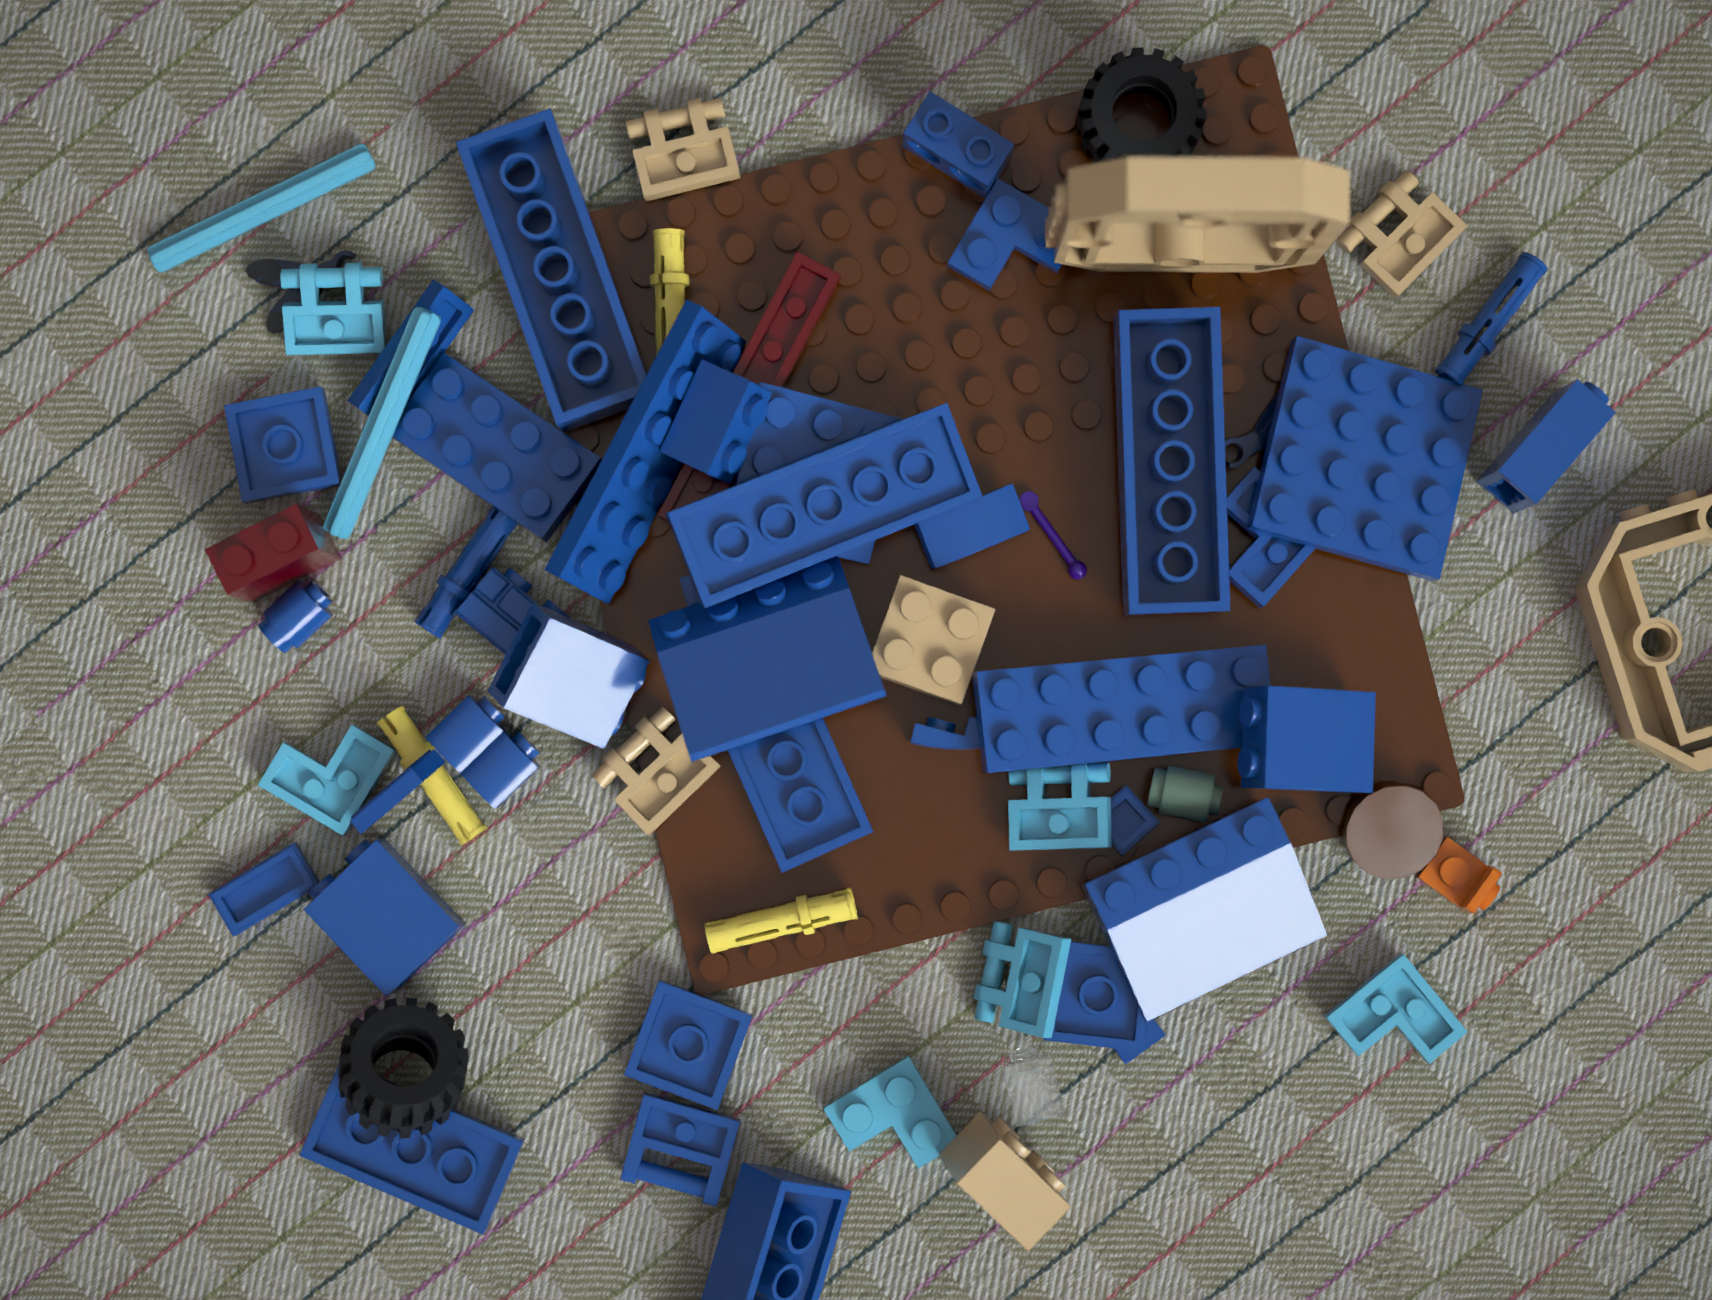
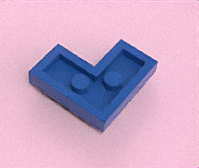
M997 178L948 261L947 267L988 291L992 288L1014 249L1057 273L1062 264L1054 263V248H1045V218L1048 217L1049 208Z
M1253 467L1227 495V514L1255 538L1230 566L1229 581L1258 608H1262L1316 547L1301 545L1246 529L1260 476V471Z

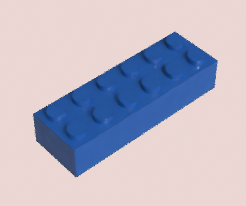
M551 108L457 141V148L556 425L564 433L628 410L647 375V371L561 131Z
M1220 307L1119 310L1113 317L1123 615L1230 611Z

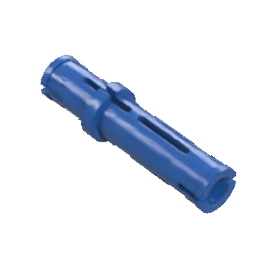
M1527 252L1520 254L1518 261L1493 291L1470 324H1463L1458 331V341L1442 363L1435 369V373L1439 377L1455 381L1461 387L1483 355L1489 356L1496 348L1495 339L1518 311L1540 278L1548 271L1547 266L1539 258ZM1517 286L1518 288L1515 290L1513 295L1510 297V299L1507 301V303L1504 305L1501 311L1498 314H1496L1495 311L1498 309V307L1501 305V303L1504 301V299L1507 297V295L1510 293L1513 287ZM1485 326L1488 327L1469 354L1465 355L1464 353Z
M492 506L488 515L479 525L445 576L441 574L437 579L436 583L439 586L414 622L441 639L455 617L456 610L474 590L478 581L518 524Z

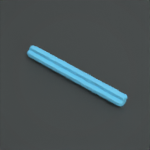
M358 144L150 245L147 249L149 259L159 273H164L373 171L376 168L375 161L369 149L364 144Z
M415 307L411 313L323 523L324 529L333 536L348 539L353 532L441 323V317L431 310Z

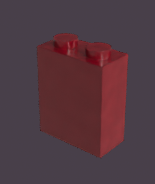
M297 503L204 549L226 594L253 603L342 559L330 533L323 527L324 521L321 515Z

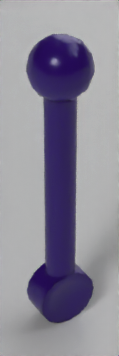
M1032 491L1024 492L1019 499L1023 511L1031 512L1068 564L1069 576L1075 580L1084 578L1087 574L1086 564L1075 559L1038 507V496Z

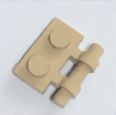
M701 98L686 101L687 106L660 113L658 108L643 111L644 117L625 121L630 140L649 136L651 142L650 146L632 150L645 202L741 178L728 126L708 130L707 121L725 117L721 98L701 102ZM692 125L694 135L670 141L665 140L664 132Z
M1407 170L1394 182L1387 181L1377 191L1378 198L1363 213L1356 212L1350 218L1348 228L1336 239L1340 248L1349 254L1361 242L1366 243L1373 250L1360 265L1394 299L1468 227L1433 191L1418 205L1409 194L1419 185V181ZM1392 211H1395L1404 221L1387 237L1377 226Z
M663 705L649 719L644 716L634 726L637 731L617 750L612 747L602 756L604 762L591 774L604 789L618 776L628 785L614 801L648 836L721 767L712 756L692 762L683 734L673 743L664 736L663 732L676 721V718ZM652 745L660 755L639 774L630 764L645 749Z

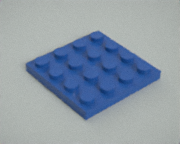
M1296 336L1290 342L1246 529L1301 545L1316 547L1315 549L1429 581L1439 580L1483 390L1465 384L1460 387L1455 381Z

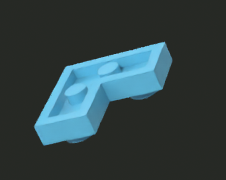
M356 725L350 726L327 766L291 744L283 742L258 786L340 835L347 836L353 826L350 822L351 816L366 804L397 751Z
M1402 953L1395 956L1324 1015L1325 1019L1358 1057L1395 1026L1423 1060L1429 1064L1468 1033Z
M909 1055L823 1107L849 1152L892 1126L918 1169L938 1157V1154L957 1136Z

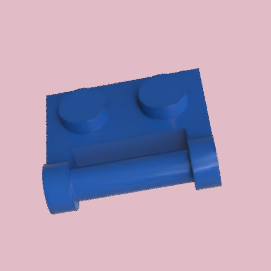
M645 1092L620 1180L635 1184L636 1180H641L703 1198L702 1203L717 1207L741 1119ZM649 1148L712 1166L709 1179L642 1160L644 1150Z

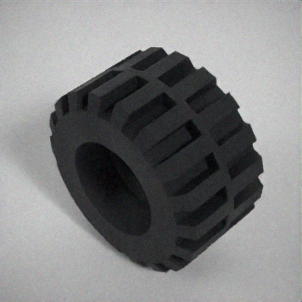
M1144 47L1132 48L1129 56H1124L1122 51L1112 55L1110 63L1106 65L1102 62L1095 69L1092 79L1089 78L1085 86L1078 109L1079 117L1077 120V134L1082 135L1080 145L1085 154L1088 152L1092 154V164L1124 157L1191 156L1203 132L1202 127L1206 121L1207 109H1203V103L1206 99L1203 88L1197 89L1195 86L1198 77L1192 69L1187 73L1181 69L1184 63L1183 60L1177 56H1174L1171 62L1163 59L1165 51L1154 48L1152 55H1144ZM1143 93L1157 99L1166 109L1170 122L1169 128L1164 135L1156 139H1133L1117 127L1112 115L1114 103L1128 94Z
M407 997L406 1005H397L396 998L385 1000L384 1009L380 1011L375 1005H372L365 1010L364 1021L358 1017L354 1019L350 1024L349 1035H344L341 1043L338 1089L340 1097H346L345 1108L351 1116L359 1113V1124L368 1130L372 1124L377 1125V1135L384 1137L389 1136L390 1130L399 1131V1139L410 1138L412 1129L418 1128L421 1135L431 1132L433 1121L442 1125L449 1119L450 1109L456 1110L464 1090L469 1056L468 1048H464L465 1036L462 1030L457 1029L453 1031L455 1020L448 1013L439 1017L437 1015V1005L428 1002L425 1008L418 1007L417 998ZM405 1050L423 1057L430 1065L432 1073L418 1084L398 1086L382 1079L375 1071L373 1065L380 1057L389 1052Z

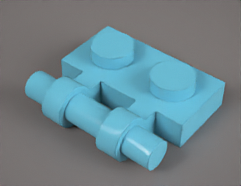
M362 262L345 263V268H318L317 263L301 264L300 269H281L280 280L282 289L300 288L301 302H285L282 306L286 355L381 353L387 345L384 300L364 301V287L383 286L382 267H363ZM345 287L346 301L320 302L319 288Z
M1109 762L1009 771L1010 785H1027L1028 797L1027 800H1008L1009 850L1112 848L1111 797H1091L1090 789L1092 783L1110 782L1111 770ZM1071 784L1072 798L1047 799V785Z
M993 921L990 939H985L982 954L986 955L981 983H976L973 996L974 999L978 1000L974 1019L994 1023L996 1008L999 1005L1002 1006L999 1027L1041 1038H1052L1071 939L1029 928H1018L1014 946L1009 944L1013 924ZM1009 961L1011 962L1005 990L1001 988L1005 963Z

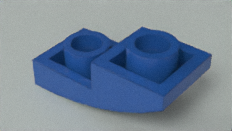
M1013 483L999 487L983 494L981 498L914 524L931 569L969 556L1030 530Z
M969 716L964 735L954 733L956 724L927 717L925 725L915 723L910 744L945 750L980 749L977 718Z

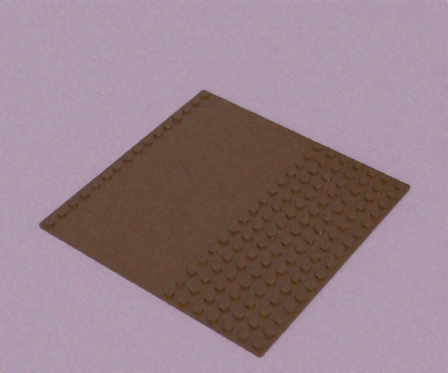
M1256 46L1182 65L1181 69L1185 73L1191 69L1198 77L1195 86L1197 89L1203 88L1206 97L1203 103V109H1207L1206 121L1202 127L1203 132L1190 157L1299 158L1271 50L1267 46ZM1084 89L972 117L1015 144L1012 158L998 179L1048 208L1051 207L1052 196H1055V186L1064 184L1068 169L1092 164L1093 156L1090 152L1084 153L1080 145L1082 135L1077 134L1078 109ZM1143 93L1125 95L1118 99L1112 108L1113 119L1117 127L1133 139H1156L1164 135L1169 128L1170 122L1166 109L1157 99ZM903 134L740 174V179L647 202L643 198L590 212L647 373L656 358L654 287L650 286V275L654 274L653 230L665 228L684 230V273L689 275V286L685 287V301L687 299L704 307L747 341L741 351V356L796 252H799L841 274V279L783 388L902 419L940 404L948 403L981 494L983 495L1012 483L1018 499L1026 491L1034 492L1039 498L1038 507L1075 559L1084 562L1087 566V574L1084 578L1080 580L1071 578L1068 574V564L1031 512L1026 511L1023 512L1030 530L935 569H931L914 525L876 539L869 564L839 558L872 653L900 575L995 609L973 673L1266 645L1271 686L1376 692L1373 785L1381 781H1395L1396 783L1417 785L1433 799L1439 811L1458 807L1464 802V792L1407 574L1314 549L1262 608H1258L1229 581L1230 611L1123 615L1113 317L1119 310L1220 307L1225 438H1235L1254 429L1260 415L1280 389L1290 342L1293 338L1300 336L1349 351L1324 254L1315 264L1259 273L1098 272L1064 264L1055 273L1014 249L992 288L988 291L947 267L948 261L985 198L902 147ZM628 410L564 433L603 459ZM1230 443L1225 447V461L1231 462L1235 460L1238 455V449L1235 444ZM1265 448L1249 456L1239 467H1226L1227 495L1250 469L1256 467L1260 471ZM685 463L682 464L680 470L678 471V473H677V475H676V477H675V479H674V481H673V483H672V486H673L674 482L676 481V479H677V477H678V475H679V473H680V471H681V469H682V467H683V465H684ZM585 491L582 493V495L579 497V499H578L577 502L575 503L576 508H577L578 504L580 503V501H581V499H582V497H583ZM662 503L649 527L646 541L638 548L626 571L624 583L615 592L609 604L599 600L607 634L633 645L650 660L642 686L633 693L625 708L631 733L633 734L637 731L634 726L644 716L649 719L663 705L676 718V721L663 732L664 736L673 743L682 734L656 652L648 620L670 611L687 607L679 578L688 576L689 573L669 522L657 515L663 505ZM1227 514L1230 568L1255 538ZM973 677L970 679L961 706L881 678L886 693L885 697L823 717L873 829L872 833L782 873L728 750L711 755L721 767L655 831L693 986L698 994L706 995L990 924L993 921H1002L1086 900L1087 897L1081 884L1269 797L1293 848L1342 836V827L1344 829V823L1347 818L1345 814L1349 804L1360 793L1241 788V775L1238 771L1237 760L1242 748L1105 761L1110 764V782L1092 783L1090 787L1091 797L1112 798L1127 785L1160 822L1157 827L1123 857L1113 846L1112 848L1009 850L1008 800H1027V785L1011 786L1008 776L1009 771L983 774L980 749L945 750L910 744L915 723L925 725L927 717L956 724L954 733L964 735L969 716L977 718ZM652 745L637 757L641 773L660 755ZM1168 765L1215 774L1214 784L1223 786L1218 815L1208 814L1206 823L1158 814V808L1148 807L1147 803L1154 768L1167 769ZM1048 784L1046 789L1047 799L1072 798L1071 784ZM851 887L858 919L815 928V933L805 935L802 931L745 946L730 948L714 954L710 951L705 932L706 922L723 920L753 911L785 905L786 903L795 902L797 896L805 894L807 898Z

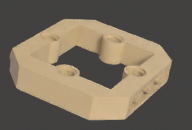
M1124 157L1069 168L1064 184L1055 186V196H1052L1048 217L1045 218V248H1054V263L1098 272L1259 273L1315 264L1350 224V170L1307 158Z
M1693 489L1667 497L1668 508L1651 513L1649 505L1644 504L1619 512L1621 522L1605 528L1574 588L1622 739L1684 772H1700L1712 768V722L1688 730L1685 729L1665 667L1674 662L1679 656L1683 645L1682 635L1678 627L1670 620L1661 617H1649L1632 560L1691 542L1703 546L1712 545V529L1706 522L1707 510L1712 507V494L1698 498L1696 490ZM1647 630L1655 633L1660 642L1659 651L1653 657L1644 652L1641 644L1642 636Z

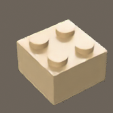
M900 575L872 653L880 678L961 706L995 609Z
M980 1111L938 1155L955 1182L1029 1251L1071 1208L1070 1204L1061 1194L1066 1185L1054 1173L1055 1170L1035 1150L1031 1152L1019 1140V1135L1003 1119L998 1117L992 1123Z

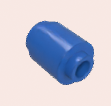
M297 580L263 612L265 618L258 624V627L273 645L286 653L293 646L299 648L333 616L328 608L333 600L313 580L307 585Z

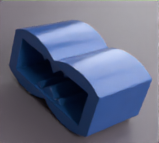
M468 695L425 738L496 809L541 767L534 759L540 752L520 731L514 737L507 732L500 724L505 715L489 698L484 696L478 701L474 696Z

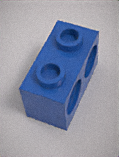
M931 91L904 130L902 147L983 198L987 197L995 181L1000 177L1011 160L1015 146L1014 143Z

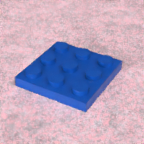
M759 382L757 385L772 392V395L768 401L767 415L764 421L756 427L746 449V460L742 468L736 473L733 486L900 421L902 418ZM875 540L836 556L869 564Z

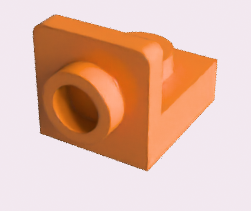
M1443 836L1436 856L1421 871H1418L1415 877L1462 911L1475 913L1478 907L1481 910H1485L1497 896L1500 886L1496 882L1502 875V872L1493 866L1486 865L1453 840Z

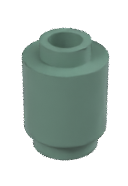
M1168 765L1167 769L1155 767L1147 806L1158 808V814L1206 823L1208 814L1218 815L1223 786L1214 784L1215 774L1172 765Z

